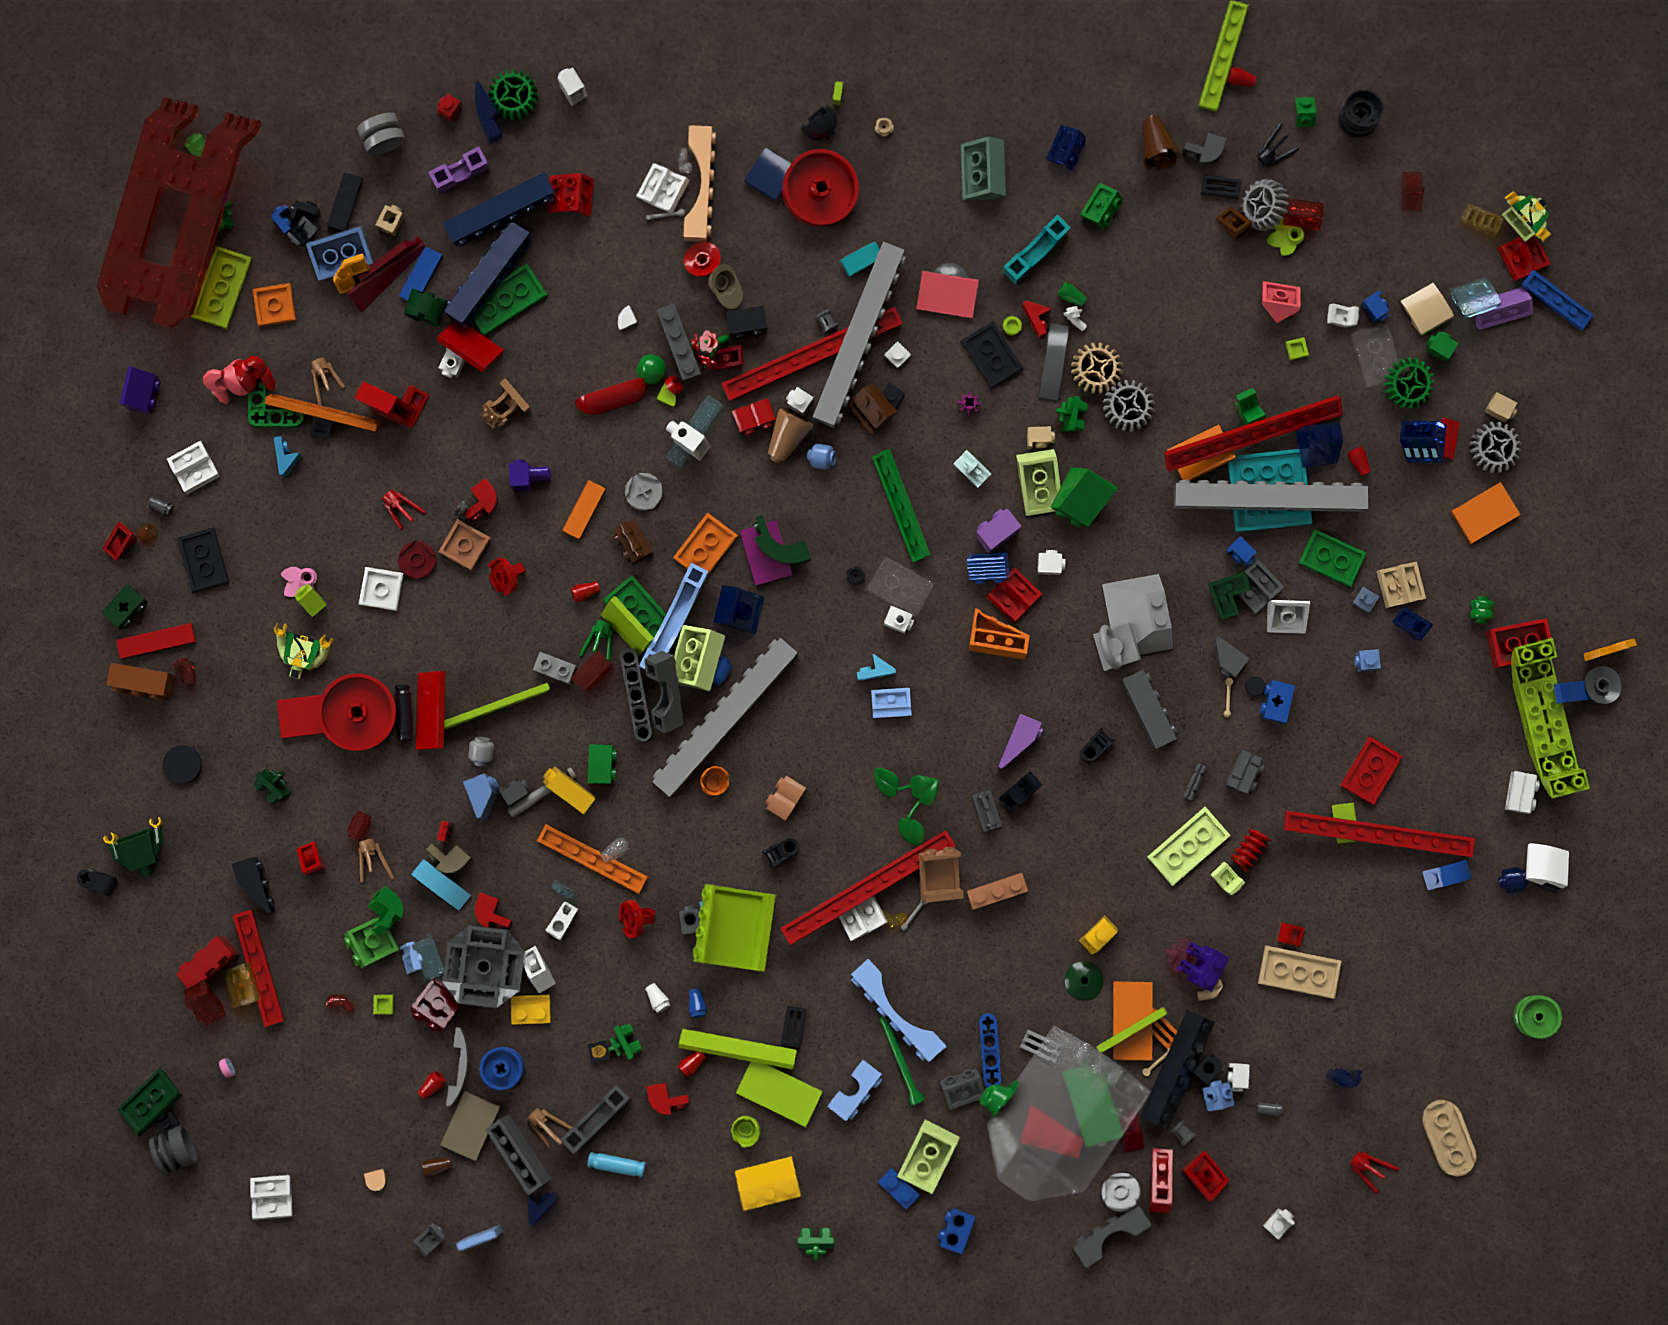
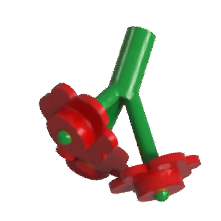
M706 330L703 332V336L699 338L700 342H698L697 334L694 333L695 339H691L690 344L692 351L696 350L697 355H699L698 346H700L702 351L710 352L708 357L699 355L698 362L707 370H715L717 363L711 359L718 346L731 340L729 334L717 338L715 333Z

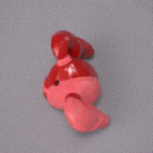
M250 356L246 360H234L223 371L213 369L207 371L203 376L204 385L225 405L230 401L227 389L237 395H246L254 390L258 379H261L267 389L274 391L276 388V381L272 376V371L269 367H266L263 359L257 356Z

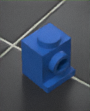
M1380 290L1365 299L1361 304L1373 322L1377 320L1382 322L1390 316L1388 313L1390 311L1388 309L1389 305L1384 298H1380Z
M1241 536L1225 551L1226 554L1229 552L1233 554L1231 557L1235 562L1245 564L1247 567L1256 559L1253 556L1256 551Z

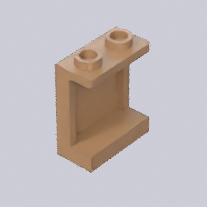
M945 847L943 851L927 849L925 853H919L921 899L926 903L964 898L959 882L958 857H961V852L954 847Z

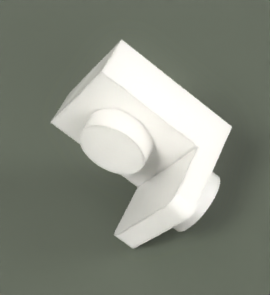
M1278 1208L1263 1226L1279 1239L1291 1225L1295 1224L1292 1220L1294 1216L1286 1209L1282 1211Z

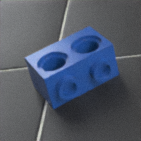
M953 1207L951 1211H947L944 1222L947 1223L945 1230H940L937 1239L940 1241L939 1245L962 1254L975 1216ZM956 1216L964 1218V1223L961 1226H956L953 1223V1219ZM950 1234L958 1237L957 1242L953 1245L947 1243V1237Z

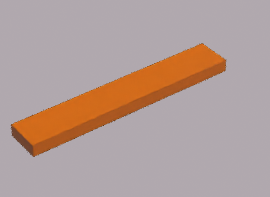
M273 393L265 399V404L371 431H377L381 424L380 420Z
M545 824L537 840L543 845L638 894L641 893L648 879L642 873Z

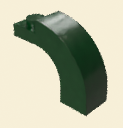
M763 515L756 517V522L753 524L756 533H761V536L755 537V542L766 557L783 565H799L811 561L805 540L792 545L779 544L770 536Z

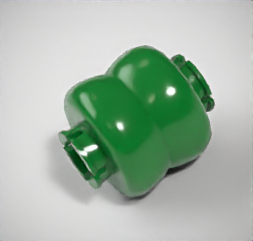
M1477 596L1476 600L1471 601L1470 618L1476 620L1475 623L1487 624L1488 620H1493L1495 604L1489 600V597Z

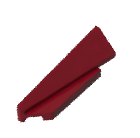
M416 236L410 242L408 240L401 242L371 264L369 271L357 274L361 282L346 293L360 312H363L421 255L425 244L419 236Z

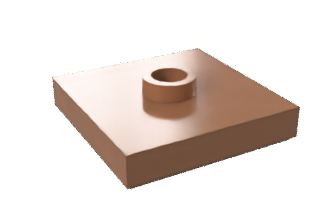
M457 519L438 552L473 571L491 538Z

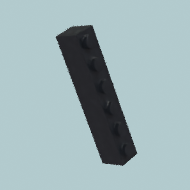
M1186 1010L1140 1115L1141 1118L1165 1129L1169 1128L1215 1022Z

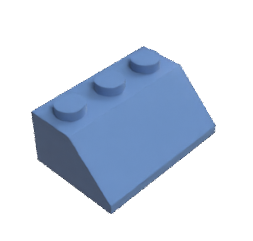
M362 226L306 244L318 281L334 276L344 259L362 253L368 265L373 263Z
M484 773L463 782L476 817L483 821L488 819L498 796L497 790L500 789L496 778L494 779V777Z

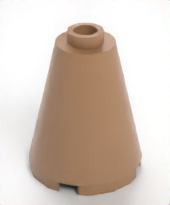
M780 408L768 449V454L771 455L769 459L780 463V461L785 462L811 431L813 424Z

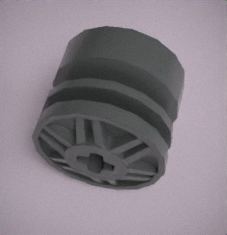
M183 1125L169 1130V1139L163 1133L159 1134L158 1138L152 1137L149 1139L152 1158L164 1176L170 1175L171 1170L177 1172L179 1168L178 1162L183 1168L197 1163L195 1147Z

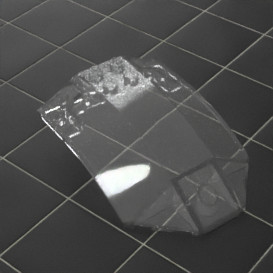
M1053 1026L1017 1079L1019 1084L1013 1096L1002 1106L996 1116L987 1123L997 1179L1029 1202L1084 1192L1151 1092L1123 1067L1100 1051L1062 1029Z

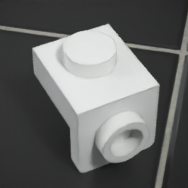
M1329 304L1327 323L1341 327L1356 326L1359 319V307Z

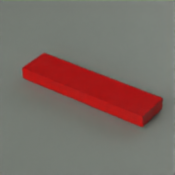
M189 623L118 639L116 642L120 659L195 643L196 638L193 624Z

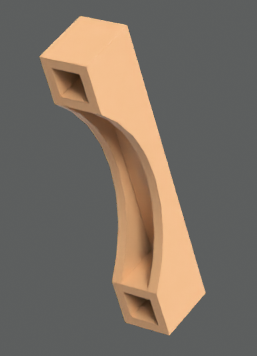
M689 125L688 145L699 164L702 182L697 202L691 212L684 218V241L707 242V237H711V225H708V218H712V207H709V199L713 200V188H710V181H714V170H711V162H715V151H712V144H716V133H713L712 126Z

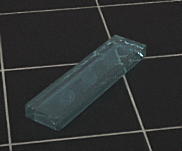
M707 394L687 425L704 435L722 409L723 404ZM674 443L665 458L682 469L691 454Z

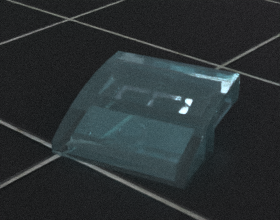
M1486 277L1450 289L1456 305L1460 306L1465 318L1499 307L1502 303L1494 287Z

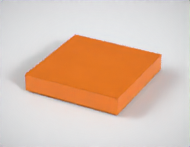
M290 283L253 289L259 327L296 321Z

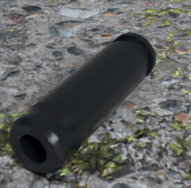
M409 685L395 686L399 741L413 740Z

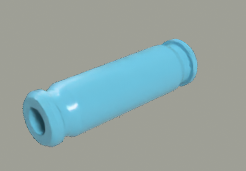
M590 1152L587 1164L589 1168L594 1167L595 1169L643 1177L645 1162L641 1163L636 1160L600 1153L594 1154V1152Z

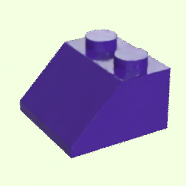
M128 366L120 404L131 411L151 414V411L156 407L155 393L160 389L159 377L153 373Z

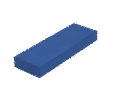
M425 246L399 297L408 301L411 289L419 290L423 294L443 255Z
M1585 681L1554 684L1557 704L1592 700L1586 693Z

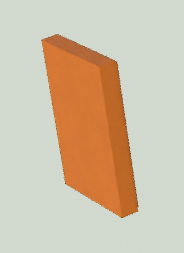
M1217 425L1168 450L1223 432L1220 426ZM1231 451L1179 468L1177 471L1182 480L1192 481L1235 460L1236 456Z
M1501 482L1451 511L1470 544L1521 515Z
M707 512L673 559L686 569L693 563L707 570L710 574L738 535Z

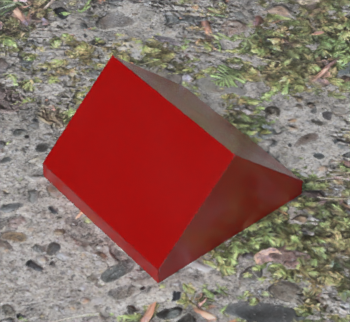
M1205 1150L1181 1169L1209 1202L1230 1181Z

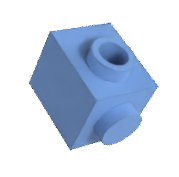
M1379 649L1363 650L1356 653L1354 665L1357 667L1358 672L1374 671L1381 668Z

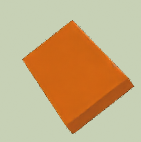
M1114 982L1113 1036L1152 1014L1153 982ZM1152 1023L1113 1046V1060H1152Z

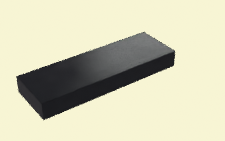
M344 172L327 223L328 227L340 231L347 230L363 181L362 177Z

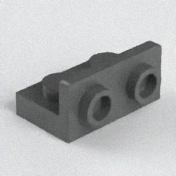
M977 1069L966 1070L962 1074L948 1076L940 1081L949 1109L979 1100L984 1092Z

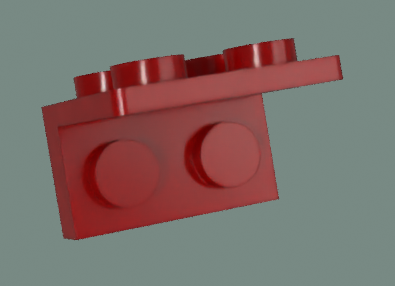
M582 173L552 175L550 181L557 196L553 198L552 202L548 203L547 212H576L583 216H591L594 179Z

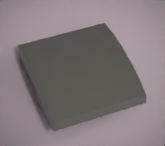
M1258 559L1245 571L1252 589L1235 595L1254 615L1284 587Z

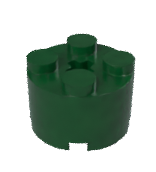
M411 289L404 309V315L415 321L420 320L426 322L427 325L439 327L448 301L438 297L436 299L434 298L435 294L424 291V294H422L419 290Z

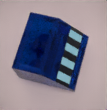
M1402 421L1400 442L1406 462L1443 463L1446 424L1439 421Z

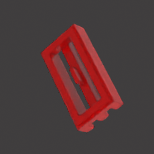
M442 821L437 840L449 843L450 839L446 837L447 834L451 835L452 832L448 831L449 827L453 828L454 824Z

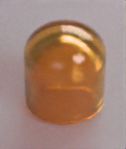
M146 523L137 530V537L142 542H148L157 535L156 528L150 523Z

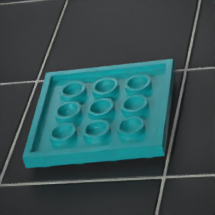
M1304 449L1236 455L1235 460L1227 463L1230 484H1236V481H1247L1248 484L1265 481L1268 485H1274V482H1286V485H1294V482H1305V485H1308ZM1233 510L1235 533L1312 525L1311 511Z

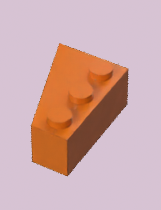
M975 608L968 651L1025 660L1030 635L1010 625H1006Z

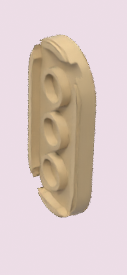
M1433 1101L1424 1110L1422 1122L1437 1163L1447 1174L1463 1176L1472 1170L1476 1162V1151L1459 1108L1449 1101Z

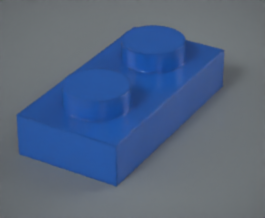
M890 1168L878 1183L907 1209L920 1194L905 1180L897 1177L898 1173Z

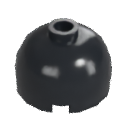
M826 104V108L824 106L808 118V125L805 126L803 123L800 127L801 131L811 140L821 141L824 138L829 140L835 135L834 129L838 123L837 115Z

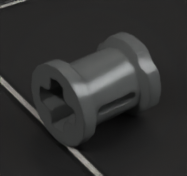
M830 309L824 310L815 316V319L823 327L824 334L833 331L839 326L831 317Z
M1183 1119L1170 1129V1132L1174 1133L1181 1140L1182 1145L1188 1143L1195 1136V1133L1191 1132L1184 1125Z

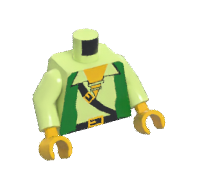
M1514 191L1504 197L1507 199L1510 208L1502 216L1524 241H1527L1535 234L1536 237L1544 242L1551 235L1546 229L1547 222L1545 220L1549 215L1544 209L1547 206L1544 199H1536L1532 195L1527 198L1518 196Z
M277 623L274 628V632L277 634V647L283 662L292 665L290 677L300 679L303 669L312 671L313 668H318L327 660L330 645L334 642L333 638L327 642L325 640L326 635L317 640L291 632L286 634L287 624H284L282 630L279 629Z

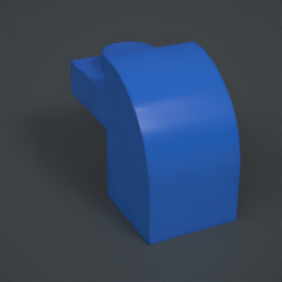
M1466 860L1422 872L1427 890L1471 879Z

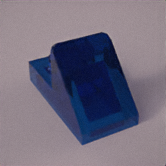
M1405 607L1392 620L1394 625L1409 633L1413 640H1422L1433 626L1431 622Z
M555 1191L551 1194L547 1192L540 1200L542 1202L541 1205L531 1195H528V1224L531 1227L560 1197Z

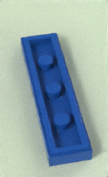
M1535 270L1530 272L1521 285L1580 331L1586 327L1594 316Z

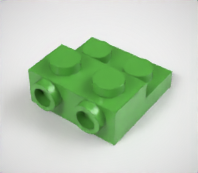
M379 917L344 934L346 937L343 939L344 944L348 949H352L354 953L352 956L353 962L356 966L360 965L361 969L399 950L389 930H384L378 935L372 931Z

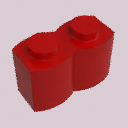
M768 398L732 411L740 434H745V436L755 433V429L760 427L763 429L770 428L776 422Z

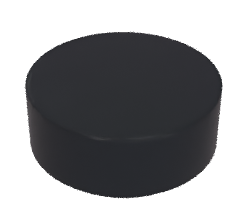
M1251 677L1247 680L1245 689L1248 694L1258 696L1265 690V682L1260 677Z

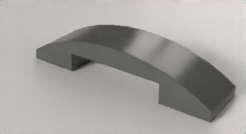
M1050 323L1039 398L1058 400L1069 326Z

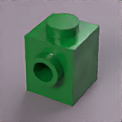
M1438 332L1435 336H1430L1426 343L1429 346L1426 351L1446 363L1457 347L1458 342L1454 341L1448 333Z

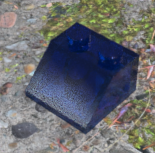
M1340 422L1308 425L1296 430L1303 468L1338 463L1343 444Z
M722 585L713 622L725 627L756 634L765 597L739 587Z

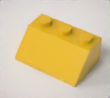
M792 1156L735 1171L744 1211L801 1196Z

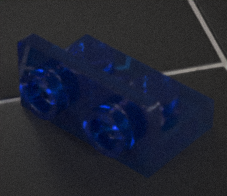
M1060 125L1046 159L1048 162L1063 165L1072 171L1078 162L1081 149L1086 144V136L1079 129Z
M1342 1068L1329 1069L1326 1077L1344 1088H1353L1354 1086L1357 1087L1361 1082L1362 1077L1360 1075L1362 1071L1352 1070L1348 1073Z

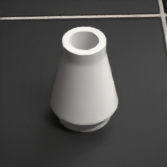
M655 983L645 988L652 1008L657 1013H661L671 1006L670 1000Z

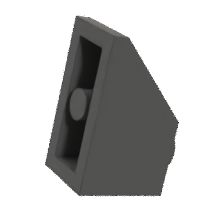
M1217 636L1214 639L1217 665L1221 669L1220 673L1227 678H1235L1249 658Z

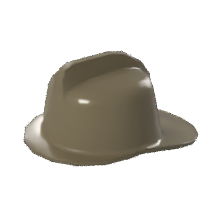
M719 265L709 277V288L716 294L719 302L725 308H737L743 299L742 287L734 269L730 265Z

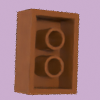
M111 663L106 686L112 687L111 691L127 695L128 691H130V694L146 698L147 695H150L149 698L165 701L166 698L172 699L176 676L166 672Z

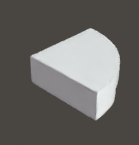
M630 306L625 307L619 315L618 327L620 331L637 324Z

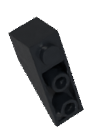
M251 857L232 863L237 883L267 913H274L275 903L272 896L269 897L267 890L270 887L267 878H263L262 871H264L262 861L258 860L257 857Z

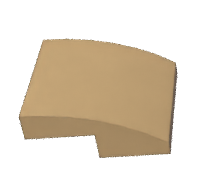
M1434 283L1401 301V306L1409 315L1411 323L1421 336L1454 318L1450 307Z
M1417 562L1376 571L1386 608L1426 599Z

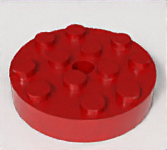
M814 149L799 155L787 168L782 181V196L789 212L800 222L814 227L831 226L844 219L853 209L859 193L858 178L852 165L842 155L826 149ZM816 184H822L825 191L819 192Z
M348 674L333 681L323 692L318 705V720L322 731L331 742L347 750L364 751L376 747L389 736L396 721V705L389 689L378 679L366 674ZM355 707H360L362 709V716L358 718L353 717L352 710Z

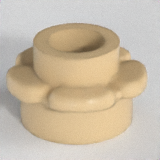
M888 118L877 120L875 131L878 134L880 133L881 136H888L894 128L892 121Z

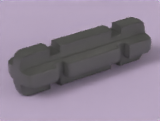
M461 501L455 507V511H458V515H463L468 510L469 505H465V501Z
M1197 764L1194 770L1196 772L1193 773L1187 786L1188 790L1183 795L1184 798L1190 801L1194 799L1195 791L1198 790L1203 779L1202 775L1207 770L1206 766Z

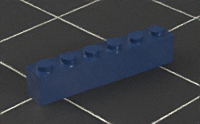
M543 172L443 222L451 242L456 246H464L469 243L470 239L482 237L486 234V231L498 229L503 226L504 222L508 220L514 221L520 217V214L524 212L530 213L536 210V206L542 203L548 204L552 202L557 194L548 175Z
M512 221L503 228L501 236L491 244L489 252L480 259L477 268L470 272L468 280L458 288L453 300L447 303L444 312L449 319L465 329L468 328L533 241L528 231Z

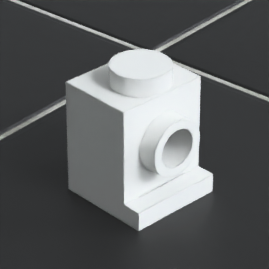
M447 348L439 366V369L442 371L441 374L448 378H452V376L458 378L465 360ZM454 360V365L449 366L448 362Z
M1228 1063L1227 1067H1231V1071H1228L1227 1082L1230 1083L1231 1090L1243 1092V1088H1248L1249 1065Z

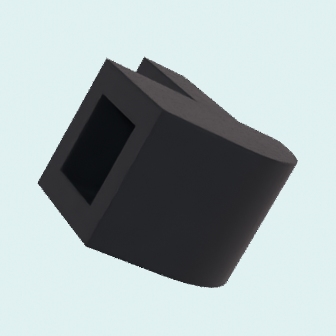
M1029 771L999 797V800L1012 813L1043 785Z

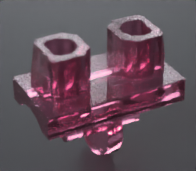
M1179 937L1178 944L1173 943L1171 950L1165 949L1164 953L1169 954L1167 962L1172 963L1170 971L1179 974L1183 973L1178 970V965L1186 968L1180 962L1183 959L1186 960L1188 955L1187 948L1193 949L1189 946L1191 940Z

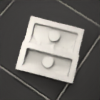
M653 163L636 197L657 208L673 213L689 180L684 176L671 172L665 167Z
M201 441L167 459L186 495L220 477Z
M1528 844L1526 879L1540 885L1549 883L1565 888L1568 885L1569 851L1547 845Z
M875 896L839 917L851 941L888 923Z
M290 1175L251 1178L253 1220L293 1217Z

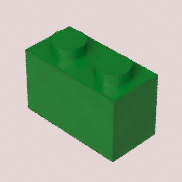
M589 744L588 784L612 785V780H616V769H613V761L617 760V750H613V745Z

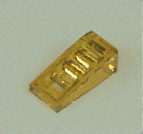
M1468 204L1460 222L1495 237L1504 217ZM1471 211L1475 212L1472 219L1469 220L1468 217ZM1478 214H1480L1482 216L1479 222L1477 223L1475 222ZM1485 217L1489 218L1486 225H1483ZM1492 221H1495L1494 227L1491 228L1490 225Z

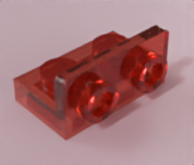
M596 651L571 679L584 692H589L609 672L614 664L600 652Z

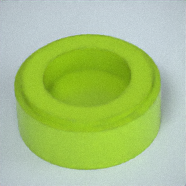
M1010 316L1004 320L1003 331L1007 335L1015 336L1021 331L1022 323L1019 318Z

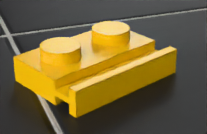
M550 995L511 997V1024L551 1023Z

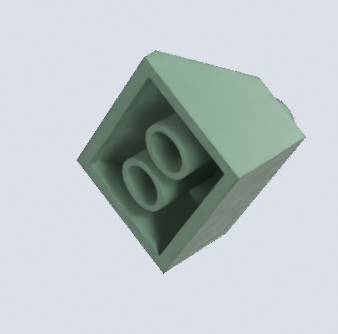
M988 136L961 144L963 200L996 199L1006 196L1004 140Z

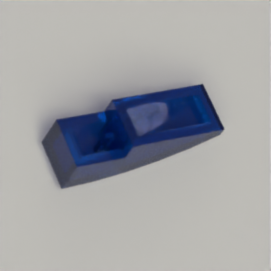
M477 81L475 83V101L478 118L487 140L492 144L503 137L495 123V120L500 118L482 85Z

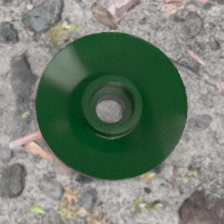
M1077 962L1070 966L1065 974V987L1069 994L1076 999H1092L1102 989V973L1091 962ZM1082 977H1086L1088 979L1087 984L1084 985L1081 983Z

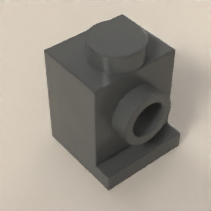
M525 779L518 782L513 780L508 783L505 790L503 788L498 789L508 806H511L529 795L527 790L530 787Z

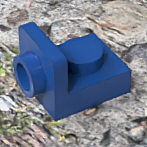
M284 205L277 207L272 212L271 218L288 238L287 233L291 231L293 225L286 217L283 218L290 212L288 207Z

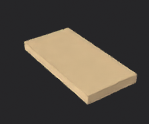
M1265 946L1258 984L1335 999L1342 961Z

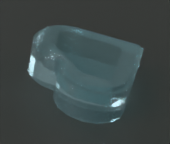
M554 880L551 885L555 891L572 899L576 894L575 890L558 880Z

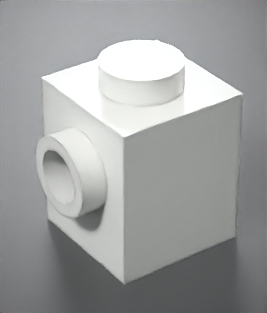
M798 387L795 391L791 390L786 398L788 400L787 407L801 416L805 415L813 403V397Z
M1046 550V553L1038 554L1037 574L1060 575L1062 570H1065V559H1062V554H1058V551Z
M891 606L884 621V626L905 634L906 630H911L914 620L911 619L912 614Z

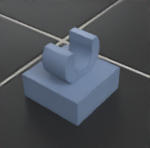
M1362 587L1352 604L1370 613L1379 596Z

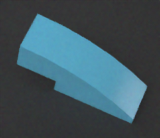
M425 859L421 861L411 874L459 911L471 897L468 892Z

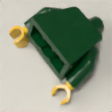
M158 817L159 823L153 825V819L151 818L149 823L153 827L152 830L147 828L119 839L116 834L111 832V841H109L107 836H104V841L110 844L109 850L113 860L121 866L127 867L129 871L140 869L143 877L153 874L151 864L155 863L157 857L161 854L163 844L162 830L160 829L163 825L162 820Z

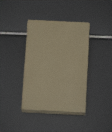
M464 1091L440 1145L476 1161L488 1136L485 1129L493 1124L500 1106Z

